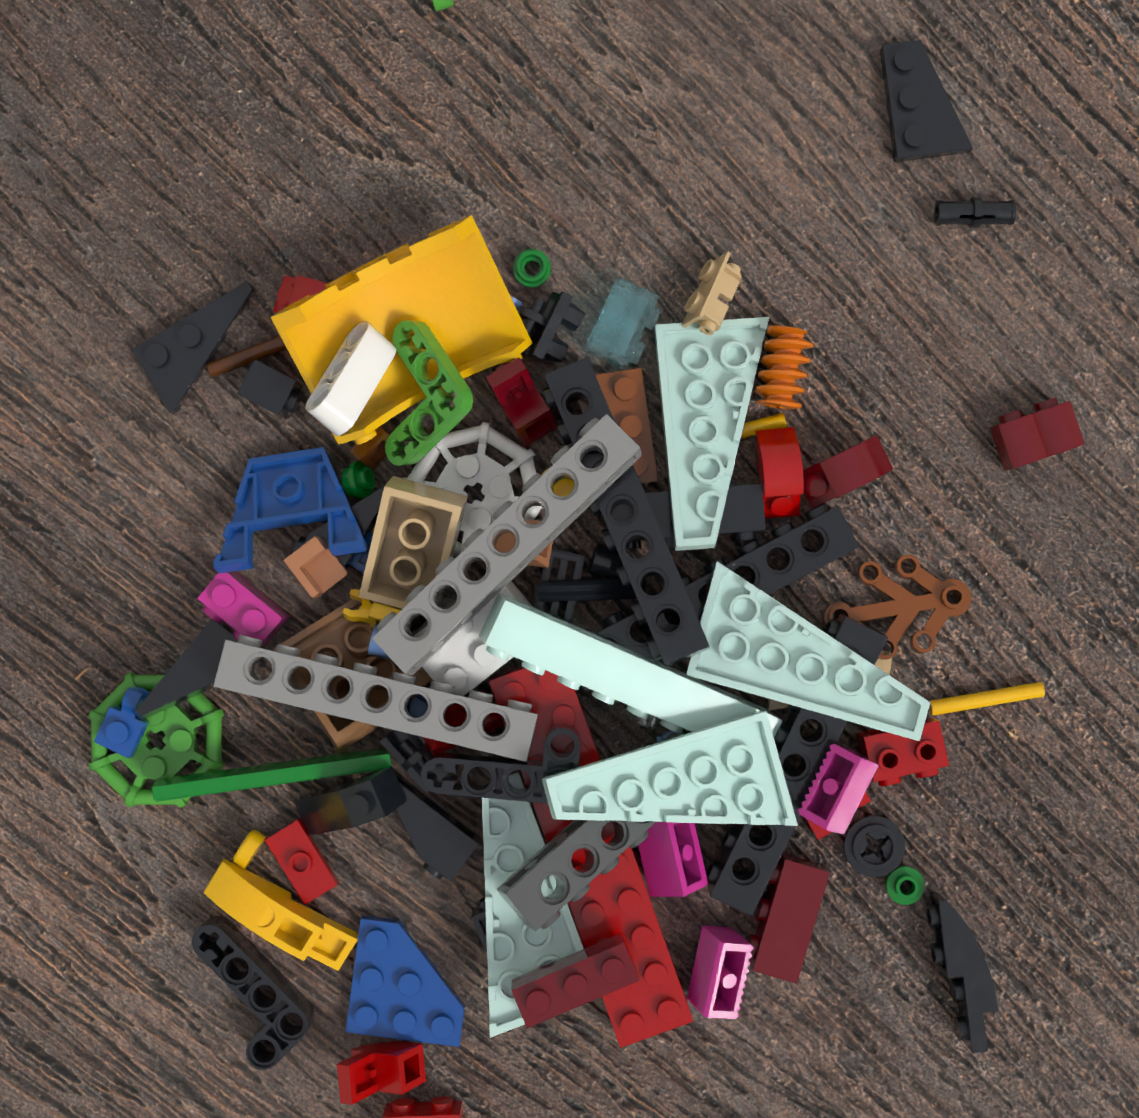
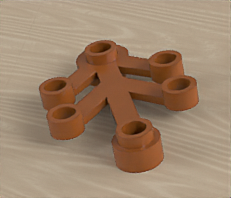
M903 555L895 562L894 569L896 574L903 579L911 578L931 593L915 596L884 575L878 563L868 561L858 568L857 577L859 581L864 585H872L892 600L852 608L845 603L836 602L824 610L822 623L825 627L831 618L833 619V614L837 610L844 612L846 616L859 622L896 616L885 632V635L888 637L886 642L890 644L891 652L889 655L880 653L878 657L880 660H888L896 655L898 651L897 643L918 612L934 609L923 629L915 632L910 638L911 648L916 653L924 654L934 648L936 644L935 636L947 618L957 617L968 610L971 604V593L967 585L957 579L940 581L922 569L915 556ZM908 560L912 563V573L903 572L901 569L902 561ZM865 567H871L875 570L876 577L874 580H868L864 577L863 570ZM948 591L957 593L959 598L957 604H951L947 601L946 595ZM919 635H925L928 638L929 645L926 649H922L917 645L916 639Z

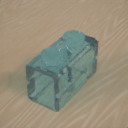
M617 277L588 339L584 352L622 370L627 369L629 362L637 365L646 345L639 341L645 327L653 330L662 310L655 306L659 296Z

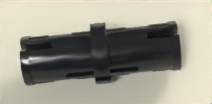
M971 197L969 201L937 200L934 207V223L936 226L968 224L969 228H979L981 224L1013 225L1016 219V202L1014 200L982 201L980 197Z

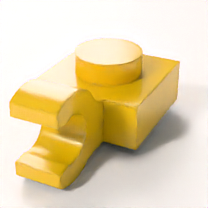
M351 589L349 593L350 599L359 601L362 605L358 610L344 608L343 616L349 621L365 622L370 624L371 628H374L375 624L378 625L391 612L398 614L402 609L374 601L371 604L369 600L359 597V589Z

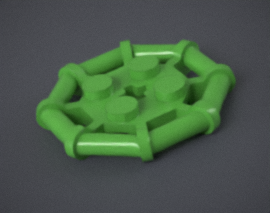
M134 672L126 674L124 681L96 709H91L88 715L91 719V763L88 764L90 771L95 770L125 800L124 804L131 808L135 805H177L179 808L188 805V800L191 797L156 802L153 798L152 789H143L146 780L179 776L178 773L191 760L202 764L193 774L219 771L223 769L225 764L222 761V717L225 715L222 709L218 710L202 693L187 699L203 715L198 719L194 720L179 704L145 719L150 722L134 756L131 758L118 753L107 756V748L94 742L109 707L114 705L119 707L129 687L134 689L135 686H139L145 690H153L165 675H136ZM206 724V753L199 751L198 743L196 744L198 727ZM150 731L154 733L163 731L166 736L162 741L166 746L163 749L158 746L153 748L149 744L151 740L149 737ZM119 759L123 761L137 775L133 785L110 763Z

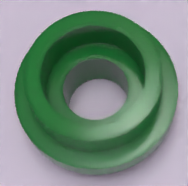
M527 249L519 253L513 263V273L516 280L528 288H536L543 285L551 274V264L546 254L537 249ZM527 264H537L539 272L536 275H528L525 272Z
M361 461L352 462L349 467L344 468L342 471L343 488L349 497L365 499L372 494V489L375 487V476L372 469Z
M899 866L888 874L885 886L889 897L893 901L901 905H910L921 898L924 893L925 883L922 875L916 869L910 866ZM905 880H910L912 882L911 889L908 892H901L900 884Z

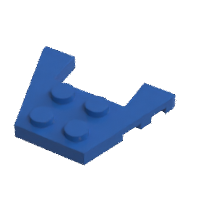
M324 447L250 458L248 460L234 501L237 506L231 523L226 524L223 533L225 541L221 553L215 556L213 567L219 574L253 569V532L327 520L329 551L333 556L368 551L366 541Z

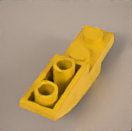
M224 858L204 889V894L232 918L266 941L302 961H305L306 957L309 956L339 971L358 940L357 932L292 900L291 892Z

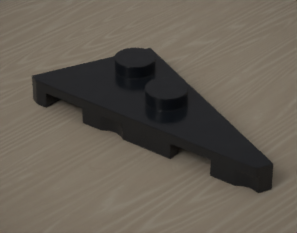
M248 281L132 349L169 413L174 414L179 411L182 406L180 405L181 401L192 384L197 383L203 374L205 364L211 361L227 337L226 332L238 313L241 314L249 303V296L254 289Z

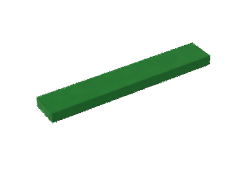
M384 747L157 779L152 786L153 798L158 802L378 771L391 766L390 753Z

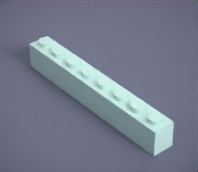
M498 593L479 634L484 644L487 645L486 651L504 660H508L510 655L523 660L522 666L539 675H543L545 670L558 675L557 681L569 688L578 690L580 685L592 689V696L605 703L613 705L614 701L618 700L628 705L627 711L643 719H647L649 714L662 719L660 722L662 726L681 734L683 728L694 732L752 713L767 711L773 737L775 738L783 721L767 708L700 679L688 676L686 673L670 666L666 667L663 663L655 662L654 659L501 593Z

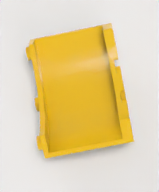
M472 215L430 232L427 238L410 246L406 243L327 283L325 285L326 289L311 296H304L270 317L311 394L347 335L354 327L364 321H368L392 345L393 331L401 321L424 322L430 328L463 379L495 365L510 363L518 357L520 359L523 358L521 353L532 344L531 338ZM414 331L410 332L413 337L415 335ZM397 351L354 425L342 435L337 436L333 434L338 445L353 440L356 445L369 441L377 435L375 429L405 409L426 398V395ZM433 358L427 363V374L432 380L438 374V364Z

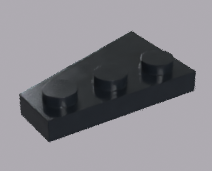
M921 40L882 45L880 57L894 163L969 153L973 147Z

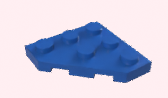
M362 915L360 919L346 1032L459 1047L465 1004L457 993L454 994L441 977L442 974L424 950L421 951L401 920Z

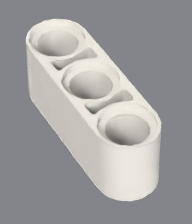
M368 321L359 323L345 338L309 397L305 409L334 435L344 434L358 419L396 354L395 346Z

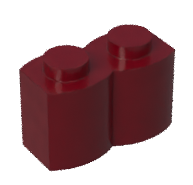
M1057 397L1034 404L1036 410L1034 413L1023 416L1020 409L998 417L1000 424L990 427L1004 471L1018 468L1085 444L1071 401L1059 404Z

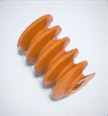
M768 326V335L775 339L765 341V350L772 354L763 356L761 363L769 369L758 373L759 380L766 383V385H760L755 388V393L764 400L754 402L777 409H799L802 407V404L792 399V396L804 393L805 389L795 384V381L807 378L808 374L798 369V366L811 362L810 358L801 354V350L813 348L814 344L804 339V335L808 334L805 330L788 326Z

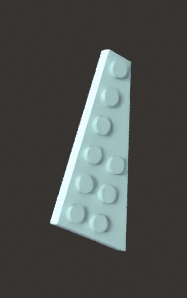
M769 317L723 320L720 329L714 331L713 335L702 333L699 330L700 325L696 322L685 328L682 327V323L655 325L654 334L675 551L714 548L716 545Z
M717 561L700 622L710 649L691 657L686 675L920 741L930 701Z
M767 711L752 713L542 778L551 816L553 819L798 826Z
M519 771L508 776L509 782L514 788H525ZM482 798L489 1029L491 1038L525 1025L511 991L512 979L583 950L584 947L568 903L559 910L561 915L551 926L546 929H541L540 927L537 931H534L523 923L497 891L501 884L546 844L530 802ZM553 875L546 877L542 882L541 892L543 896L552 894L556 888V880Z

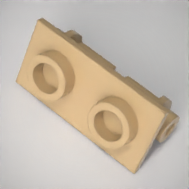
M726 252L715 260H708L701 269L698 277L701 283L698 290L690 296L684 310L687 312V315L682 323V327L685 328L696 322L700 325L699 330L706 335H713L714 331L720 329L729 306L718 300V296L727 302L731 301L742 278L740 274L741 268L734 263L727 264L731 255L730 252Z

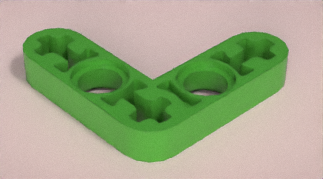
M406 320L396 325L392 335L393 345L426 395V398L386 440L385 453L392 464L397 466L418 463L469 413L473 404V395L470 388L430 328L424 322ZM411 331H414L415 333L413 337L410 333ZM432 358L438 364V374L433 380L427 374V363ZM450 393H455L456 397L454 400ZM452 400H453V403H454L455 407H451V405H450V403L452 402ZM426 414H430L434 420V430L430 435L423 428V419ZM403 441H411L406 447Z

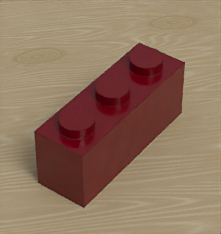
M782 853L768 882L770 886L766 898L761 897L757 905L755 919L759 920L756 934H750L747 940L754 948L750 952L752 957L749 959L752 971L797 984L830 874L823 864Z
M620 933L512 979L511 991L526 1028H530L639 981V977Z

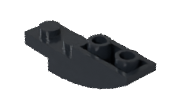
M938 892L930 893L931 905H926L927 922L931 929L934 928L935 943L930 944L931 957L934 966H938L948 978L955 977V979H950V991L953 1001L955 1003L958 1002L959 1017L954 1018L957 1038L959 1041H963L972 1053L986 1052L988 1048L983 1013L999 1011L989 967L973 933L959 913Z

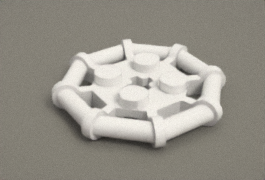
M482 422V425L449 432L416 463L408 478L404 477V479L466 496L468 494L464 492V489L467 485L472 487L476 483L483 485L481 492L485 495L482 502L475 500L472 504L468 502L466 504L460 528L464 532L462 544L457 541L453 556L456 558L466 549L463 544L473 532L480 528L485 530L495 521L493 514L500 506L507 501L514 503L519 498L514 496L509 474L519 467L524 485L536 474L533 461L535 454L532 449H525L490 427V423ZM479 441L476 454L454 458L447 449ZM487 443L514 460L504 467L485 455ZM442 454L448 464L436 483L424 481L439 455ZM541 506L529 508L525 514V519L534 520L539 511L544 508Z

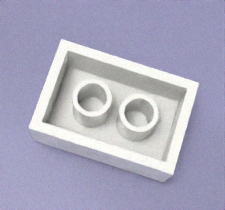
M512 581L499 592L533 607ZM497 595L422 666L433 681L455 686L453 694L466 695L513 658L510 655L508 660H504L486 651L487 645L479 637ZM457 597L443 609L451 608L456 603ZM427 621L411 634L414 637L422 636L427 630Z

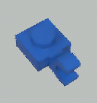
M135 686L134 689L129 687L123 697L122 708L116 705L109 707L94 742L127 758L133 757L150 722L145 719L141 721L135 716V711L150 694V691L139 686Z

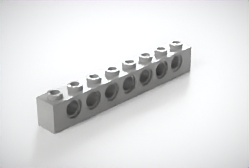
M607 414L600 420L594 418L589 421L579 433L582 437L571 448L568 445L561 448L550 461L553 465L542 476L539 473L533 475L523 485L521 490L524 493L514 503L507 501L493 514L495 521L483 531L480 528L466 539L463 544L466 547L464 551L455 559L452 556L445 559L434 572L437 576L426 587L424 584L417 586L406 597L405 601L408 604L398 614L391 612L379 622L376 627L379 632L372 639L404 674L413 676L642 456L641 448ZM598 451L604 455L600 466L591 469L582 465V460L588 452ZM567 478L574 481V489L569 495L561 497L554 494V486L559 480ZM533 506H541L545 509L544 519L535 525L526 523L525 514L527 510ZM506 533L515 535L516 543L511 551L506 553L497 551L496 543L501 535ZM475 561H484L486 564L484 577L477 581H471L467 574L469 566ZM446 589H455L457 593L456 603L451 608L442 609L439 605L440 594ZM424 616L428 623L427 630L422 636L414 637L410 632V624L414 618Z
M239 635L237 642L225 640L213 687L525 762L528 759L538 714L530 712L532 704L509 699L506 707L492 703L493 695L470 690L469 697L453 694L455 686L431 681L430 688L415 685V676L393 671L392 678L389 679L377 676V667L356 662L354 663L353 670L339 667V658L316 653L314 660L299 657L301 649L277 644L276 651L261 648L263 640ZM262 658H267L272 665V672L265 680H260L255 674V665ZM305 667L311 674V681L305 689L300 690L293 683V674L298 668ZM339 676L345 677L350 684L349 693L342 699L336 698L331 692V684ZM377 685L384 686L389 694L388 702L382 708H375L369 701V693ZM416 694L425 697L428 703L426 713L419 718L413 717L407 709L408 700ZM455 703L462 705L467 712L466 721L459 727L451 726L445 718L447 708ZM490 713H499L506 721V728L499 736H491L484 729V720Z

